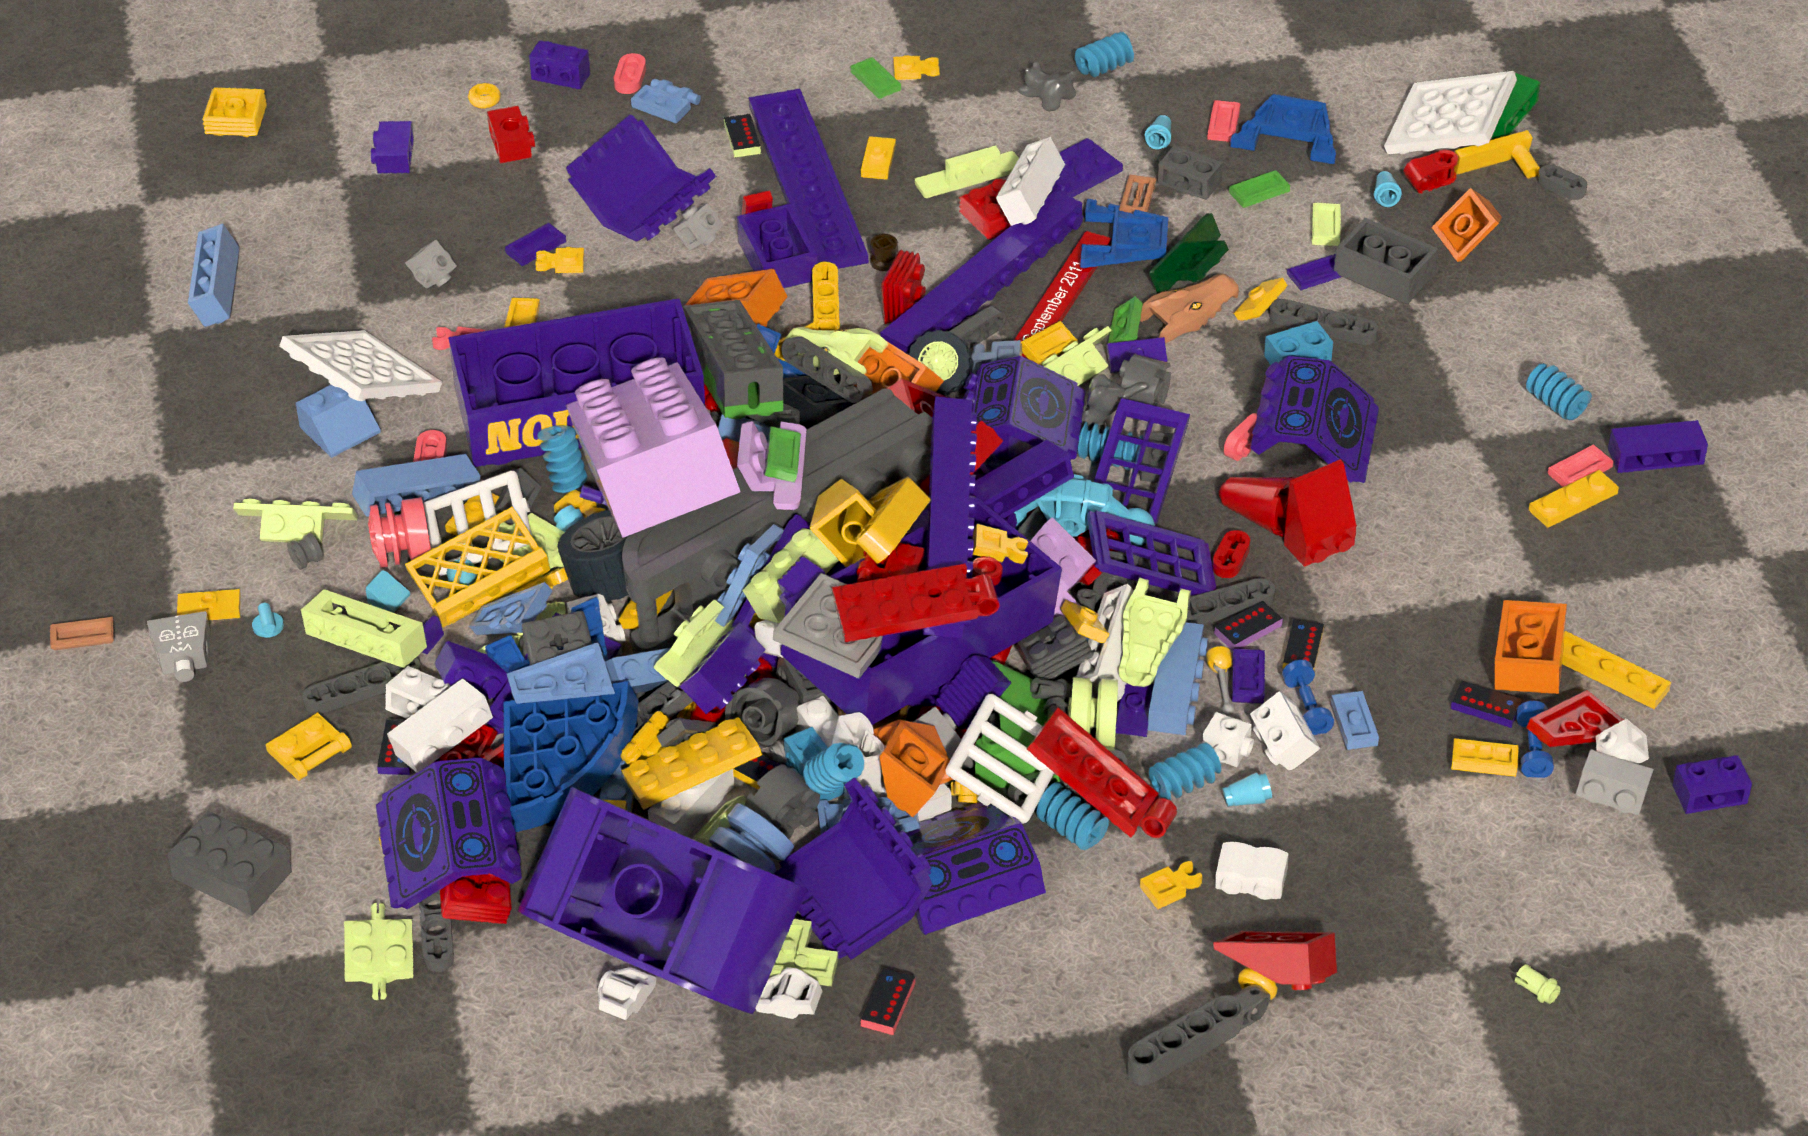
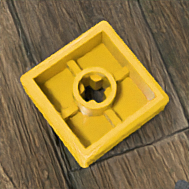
M213 88L202 119L204 121L203 125H205V134L244 137L258 135L267 105L265 103V90Z

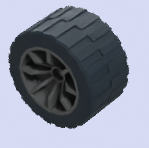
M610 510L600 511L580 519L562 534L557 547L571 589L577 597L584 598L600 594L608 602L629 595L626 590L622 561L623 546L627 536L622 538Z

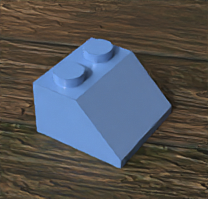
M329 385L296 402L300 428L331 458L381 433L366 401L354 400L348 396V392L333 385Z

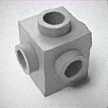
M706 203L699 208L693 205L682 213L684 219L673 230L687 249L692 250L701 244L706 246L718 237L716 232L724 225L718 218L717 213Z
M437 240L421 248L405 262L414 274L415 279L425 288H429L434 284L440 287L451 278L449 273L457 267L450 254L442 248Z

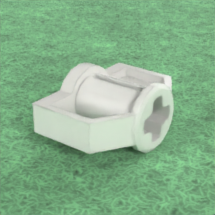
M632 967L617 971L608 970L601 978L597 990L599 1010L626 1020L633 1012L638 1013L647 997L655 988L657 977Z
M785 968L780 974L768 978L756 1010L757 1012L773 1013L777 1016L791 1019L797 1017L798 1014H814L822 993L821 986L818 981L802 970ZM809 985L805 1000H800L803 990ZM779 987L777 995L770 999L773 990Z

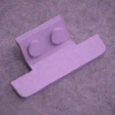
M753 421L741 424L737 466L751 491H774L773 504L776 509H797L800 506L806 428L800 424L782 421L780 425L781 429L801 433L798 475L794 483L764 476L768 445L763 432L758 431Z
M1052 517L1042 526L1031 542L1062 567L1054 613L1055 618L1058 616L1065 617L1061 612V607L1065 600L1080 605L1068 591L1079 582L1096 560Z

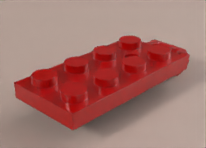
M965 563L832 587V592L845 642L977 619L978 616H990L1000 606L993 581L987 575L966 578L967 566ZM932 595H940L936 598L930 597Z
M1057 708L1049 716L1027 748L1039 761L1059 776L1063 782L1079 793L1088 803L1093 805L1130 838L1136 833L1138 826L1148 836L1160 838L1166 833L1177 815V808L1172 801L1165 798L1158 799L1159 793L1060 708Z

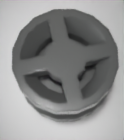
M312 533L303 535L302 540H292L287 543L289 555L299 570L307 567V564L311 561L318 562L323 560L321 547Z

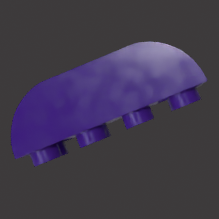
M571 787L517 911L549 928L676 985L727 1006L753 1014L807 888Z

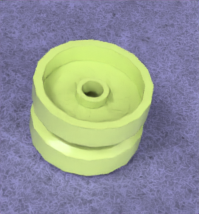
M1073 677L1072 697H1069L1068 716L1089 734L1090 728H1096V740L1104 747H1115L1118 679H1102L1098 686V698H1092V681L1090 678Z

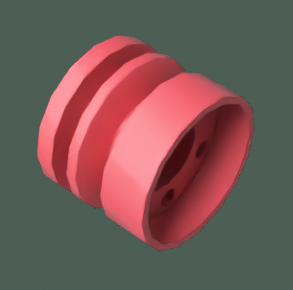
M421 497L402 500L400 515H394L390 502L385 503L387 517L380 518L378 505L370 506L368 527L372 550L379 562L380 568L388 567L386 553L393 552L395 565H400L402 550H407L411 561L431 550Z

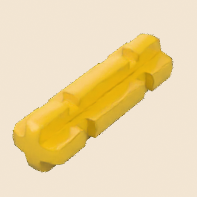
M656 711L622 750L621 759L628 765L637 761L669 723V718L661 711Z

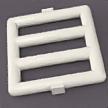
M508 471L423 502L431 550L442 544L435 515L436 510L449 505L452 506L457 533L460 535L469 530L463 500L479 495L486 521L496 516L491 490L508 485L514 510L532 535L527 516L530 508L526 498H523L517 473L515 471ZM495 538L492 550L507 553L511 541H502ZM516 543L514 550L527 545ZM468 553L466 560L476 564L482 562L484 556ZM461 556L449 560V562L461 559ZM441 567L439 575H446L448 568Z
M988 694L949 761L945 772L949 777L977 794V800L988 806L991 803L1009 816L1015 817L1021 823H1027L1054 772L1030 753L1026 746L993 726L987 720L994 709L1034 736L1040 731L1042 725L1037 723V717L1027 710L1025 713H1022L996 695ZM982 733L1039 770L1040 773L1035 782L1032 783L975 746L974 743L979 734ZM967 756L1027 794L1022 807L962 770L961 767Z

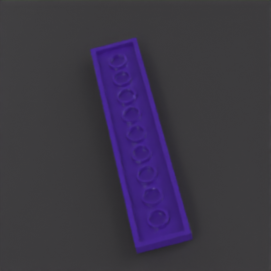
M801 89L748 97L749 108L787 204L792 206L817 253V263L831 262L838 269L868 264V252Z

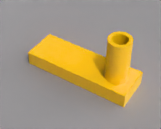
M1528 130L1490 140L1489 143L1481 146L1472 145L1455 151L1458 156V164L1454 168L1456 175L1514 159L1528 179L1538 176L1540 167L1529 152L1533 137Z

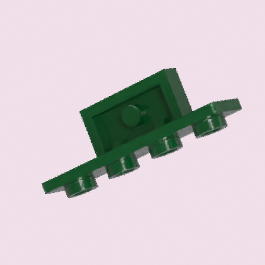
M1206 213L1151 269L1149 274L1157 294L1168 291L1177 281L1190 280L1191 282H1198L1205 278L1206 273L1214 265L1218 264L1220 259L1229 250L1225 240L1217 241L1221 234L1212 213Z

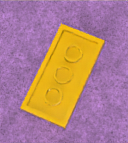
M737 717L725 720L717 727L704 733L694 734L689 740L678 745L666 747L658 754L645 760H637L629 767L621 770L627 785L644 810L762 756L756 740L740 718Z

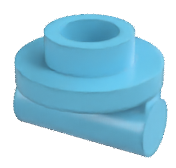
M261 603L258 606L259 615L252 622L253 631L260 637H273L282 631L284 627L283 619L279 614L271 612L268 603Z

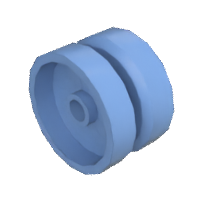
M737 803L727 815L729 824L737 832L727 827H718L709 839V842L715 849L773 874L776 872V867L768 856L776 860L785 861L794 849V844L777 827L740 803Z

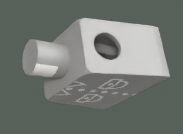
M206 611L147 621L151 643L163 674L175 673V678L178 681L187 682L193 679L194 669L207 667L211 632Z

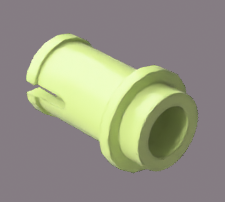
M1528 964L1522 966L1516 974L1518 977L1515 978V982L1537 995L1538 1001L1541 1003L1545 1001L1551 1004L1560 993L1561 988L1557 985V981L1554 978L1547 979Z

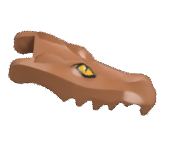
M1217 274L1207 281L1193 286L1161 292L1143 303L1140 321L1143 322L1154 314L1167 325L1160 332L1159 337H1164L1165 343H1168L1184 333L1198 331L1202 325L1205 326L1209 317L1212 319L1218 311H1221L1223 303H1226L1232 296L1235 299L1238 298L1239 285L1230 276Z

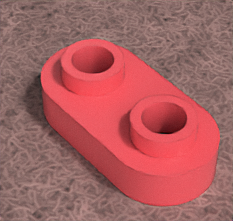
M631 53L620 58L614 75V87L617 92L632 94L641 88L646 72V60L642 55Z
M1256 413L1249 415L1229 434L1224 444L1225 456L1239 461L1242 457L1249 455L1253 437L1252 431L1257 419Z
M428 430L421 433L417 437L413 462L446 457V436L437 430Z

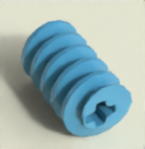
M1119 32L1102 40H1097L1093 44L1090 43L1085 47L1076 49L1075 61L1078 70L1083 75L1089 73L1095 78L1099 76V73H1107L1108 69L1111 71L1116 69L1117 65L1122 67L1125 65V62H1133L1134 51L1127 34Z
M1539 364L1533 369L1526 381L1527 391L1534 394L1545 405L1551 407L1554 412L1559 413L1565 420H1574L1579 417L1587 408L1592 398L1591 392L1588 390L1584 391L1582 385L1575 384L1574 379L1567 378V374L1563 371L1559 372V368L1555 365L1547 367V364Z
M1086 422L1080 433L1079 457L1085 459L1089 455L1091 461L1095 462L1102 457L1110 427L1106 426L1101 434L1099 433V424L1095 423L1092 430L1089 431L1088 423ZM1119 440L1114 457L1135 462L1140 445ZM1124 467V469H1126V470H1131V469H1132V468Z
M556 425L541 430L537 436L539 440L543 441L540 445L541 449L547 451L544 453L543 458L549 462L546 465L547 471L552 472L549 475V480L555 483L552 486V490L557 493H566L582 486L587 481L588 476L584 470L585 465L581 459V451L578 449L579 442L576 439L574 428L566 425Z
M844 743L832 744L806 762L803 768L805 783L812 791L818 794L827 795L834 793L844 787V784L861 775L864 769L863 754L855 745Z
M1201 743L1197 748H1189L1186 753L1180 752L1175 757L1166 758L1164 762L1155 763L1153 767L1149 768V778L1154 790L1159 793V797L1171 801V793L1175 798H1180L1182 796V789L1186 793L1193 791V784L1199 789L1203 788L1204 779L1209 784L1214 783V772L1217 774L1221 772V762L1211 745Z
M1055 782L1043 793L1037 806V817L1042 822H1047L1050 828L1056 829L1060 835L1066 836L1071 843H1076L1077 847L1081 850L1093 847L1107 832L1109 819L1107 817L1100 819L1101 813L1098 810L1091 811V806L1088 803L1081 804V799L1078 796L1071 798V791L1068 789L1062 791V785Z

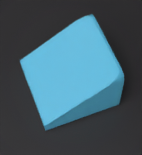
M384 570L366 587L367 602L369 604L393 613L411 595L409 590Z

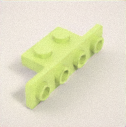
M996 146L946 159V170L915 178V185L924 198H930L1010 175L1019 158L1014 151L1000 154Z
M1109 326L1101 331L1097 328L1093 329L1083 337L1084 342L1078 344L1077 341H1074L1063 349L1064 354L1060 357L1054 354L1042 363L1043 367L1077 382L1078 387L1109 367L1094 345L1102 341L1112 330Z
M244 499L243 503H234L233 507L234 511L241 516H262L260 540L269 542L302 540L303 535L312 533L318 543L321 544L324 519L357 520L358 517L355 510L345 503H333L332 507L320 506L317 502L310 501L302 502V505H291L290 502L275 500L272 504H261L259 500Z
M715 599L706 608L700 605L689 620L691 622L689 623L685 620L675 631L674 635L677 637V640L671 649L656 662L654 669L666 680L679 687L717 641L732 629L731 626L735 620L732 619L724 627L715 622L724 608Z

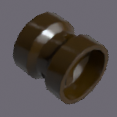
M879 234L871 239L870 251L872 255L870 263L875 270L886 272L892 265L898 252V240L893 235Z

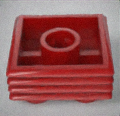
M996 179L992 184L980 189H972L968 194L959 197L961 200L959 202L961 204L959 212L989 240L999 236L1011 226L996 199L1006 182L1005 179Z
M901 249L881 283L884 324L889 323L890 325L925 296L926 287L921 285L925 265L920 264L919 253L914 254L912 251L909 254L908 251L903 252Z
M492 874L462 876L440 889L443 918L500 924L507 923L510 911L512 910L509 882Z

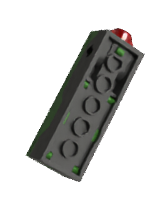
M733 300L683 306L686 321L703 371L704 383L724 417L742 419L745 415L758 414L760 416H770L774 412L783 411V367L741 301Z

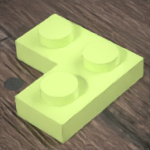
M794 919L769 978L780 974L785 968H797L818 981L820 985L832 987L838 963V952L807 948L812 932V921Z

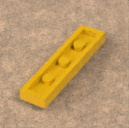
M1565 631L1563 665L1652 709H1655L1670 691V681Z

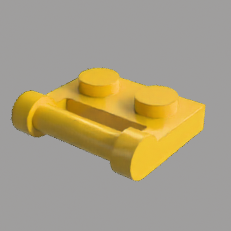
M318 712L266 744L267 752L298 781L308 775V771L340 751L345 753L352 748V744L346 734L338 732ZM329 741L331 742V743L327 744L326 746H324L323 748H321V749H319L318 751H316L315 753H313V754H311L310 756L306 757V758L303 759L302 761H299L300 759L304 758V757L307 756L308 754H310V753H312L313 751L317 750L318 748H320L321 746L325 745V744L328 743Z

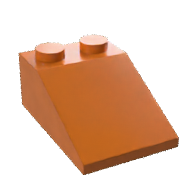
M768 269L707 278L685 305L740 300L754 323L766 327L767 322L780 310V306L788 296L775 270Z
M887 342L888 346L883 352H877L869 347L858 361V363L866 368L865 376L870 379L873 386L872 395L882 389H887L901 379L934 392L939 389L944 381L927 366Z
M1504 600L1495 655V690L1559 694L1567 604Z

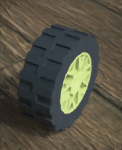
M929 331L922 337L919 336L914 345H911L908 355L927 366L944 380L936 393L945 396L959 391V388L965 386L967 378L972 373L973 360L971 358L972 353L967 347L968 345L957 335L949 331Z

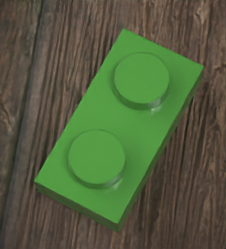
M1136 296L1114 310L1112 331L1110 332L1108 343L1137 340L1143 303Z

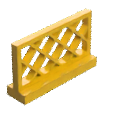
M513 507L405 564L412 579L435 615L439 618L442 628L550 571L546 553L542 547L539 548ZM509 519H512L516 525L513 535L497 532L499 525ZM479 535L490 537L487 548L471 546L473 538ZM495 538L511 541L507 553L492 550ZM516 543L529 545L532 549V552L525 556L513 555ZM451 550L463 551L459 563L444 561L446 553ZM468 553L484 556L480 568L465 565ZM489 557L505 560L503 567L497 571L486 569ZM425 564L436 566L432 578L419 576L416 569ZM441 567L457 570L453 582L438 579ZM462 571L478 574L475 583L469 586L458 584ZM435 586L451 589L449 596L438 603L432 596Z

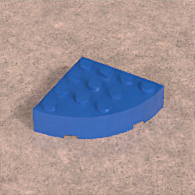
M629 681L613 683L615 694L520 704H516L515 700L504 702V773L506 775L507 794L511 803L512 823L516 832L539 827L557 819L571 787L593 795L607 782L620 765L622 750L632 740L637 723L638 699Z

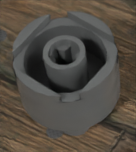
M1134 354L1129 361L1124 360L1119 376L1123 378L1121 386L1127 389L1136 383L1146 382L1149 385L1146 390L1128 398V400L1157 406L1158 403L1164 404L1171 380V372H1167L1166 369L1171 367V364Z
M774 678L755 680L738 690L733 695V699L726 705L725 720L739 717L758 743L760 749L775 744L777 740L780 741L791 734L798 723V693L793 688H789L786 684Z
M780 765L767 772L756 783L760 786V789L755 796L750 792L745 802L746 807L767 819L790 839L794 829L800 825L808 827L816 821L818 817L816 808L819 804L820 794L808 787L804 777L794 767L790 766L788 768L786 765Z

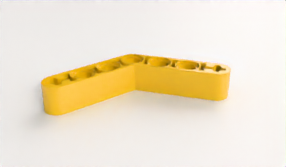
M820 262L812 270L814 322L805 326V328L837 331L840 330L838 268L831 262ZM783 338L778 342L775 356L787 362L782 355V344L785 340Z
M906 477L880 490L868 500L877 511L856 537L855 542L877 564L880 563L899 544L931 499L910 477Z

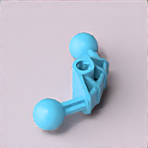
M1074 474V478L1014 512L1018 523L1015 527L1016 530L1026 521L1027 512L1039 506L1047 521L1053 517L1072 537L1089 530L1087 520L1089 511L1095 512L1097 510L1151 526H1155L1152 516L1146 510L1141 508L1127 509L1112 496L1113 488L1109 484L1092 482ZM1117 531L1121 536L1122 542H1124L1122 532ZM1130 535L1131 545L1142 546L1147 543L1145 538Z

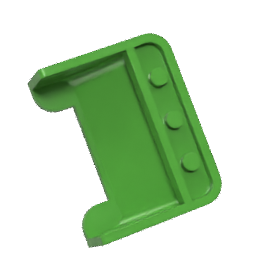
M992 661L1003 675L1011 681L1010 686L999 698L1022 713H1025L1027 710L1036 716V722L1043 726L1047 721L1043 708L1048 699H1035L1032 697V693H1037L1030 692V686L1034 679L996 661ZM1000 714V730L1028 748L1035 736ZM982 735L975 744V746L1021 776L1039 771L985 735ZM975 761L976 779L990 788H1009L1010 783ZM1053 775L1047 787L1055 782L1060 783V777Z

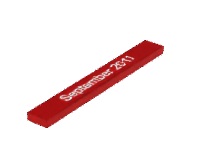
M1089 231L1084 233L1014 341L1021 340L1022 342L1051 325L1063 321L1098 267L1080 268L1082 244L1111 246L1112 238Z

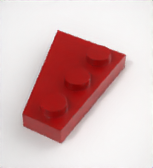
M1586 690L1530 718L1526 728L1536 735L1541 742L1549 747L1596 742V735L1624 719Z

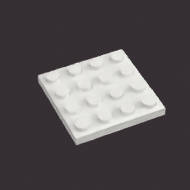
M1508 71L1414 83L1384 145L1387 154H1406L1414 151L1428 152L1434 149H1455L1460 146H1481L1489 143L1517 81L1515 72Z
M365 330L283 336L280 347L289 352L291 358L302 361L309 366L310 371L323 375L329 380L328 382L331 385L342 388L349 393L348 396L357 401H365V399L369 398L385 399L391 396L406 397V395L413 394L424 396L426 393L439 392L442 381Z

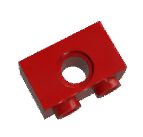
M519 106L487 111L489 133L499 162L505 163L531 158V148L535 147L534 135L532 131L528 132L529 123L527 116H522Z

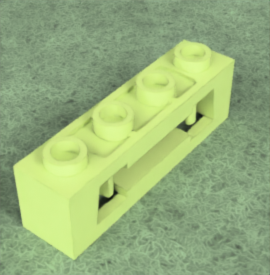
M325 589L301 609L307 635L405 668L427 648L422 622ZM332 603L345 606L347 615L342 614L341 607L333 610ZM389 622L400 625V627L394 630L393 625L389 624Z

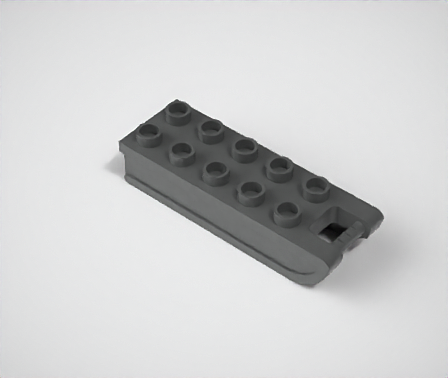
M882 389L806 430L800 506L797 509H776L773 504L774 491H751L737 467L733 472L741 491L740 493L628 535L622 552L626 590L631 600L637 605L639 625L638 629H631L630 637L633 654L671 648L677 640L674 633L685 620L690 623V617L700 605L706 608L714 599L717 601L724 591H728L730 585L726 583L727 579L736 567L739 568L742 561L738 560V557L747 543L752 545L773 524L784 530L789 520H792L795 514L811 524L818 496L840 479L855 487L867 500L880 490L906 477H910L920 486L930 474L932 417L926 412L918 415L897 398L890 389ZM778 541L773 543L765 552L771 555ZM673 590L657 616L656 598Z

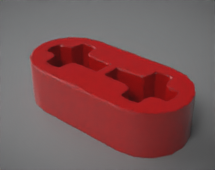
M1232 530L1224 535L1213 557V572L1217 576L1232 578L1240 572L1250 550V537L1247 533L1240 530ZM1239 543L1236 549H1232V545ZM1227 559H1230L1231 563H1229L1227 566H1224Z

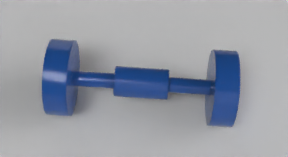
M1296 660L1289 663L1283 669L1282 677L1288 687L1300 686L1299 694L1305 709L1309 710L1303 715V718L1313 735L1327 733L1334 726L1331 711L1323 707L1316 708L1317 702L1311 687L1306 686L1315 677L1312 664L1307 660Z
M1539 701L1522 703L1516 710L1518 724L1521 727H1526L1530 718L1548 710V707ZM1528 730L1529 750L1531 752L1526 753L1521 758V771L1526 777L1546 778L1554 770L1553 758L1549 753L1541 751L1542 742Z

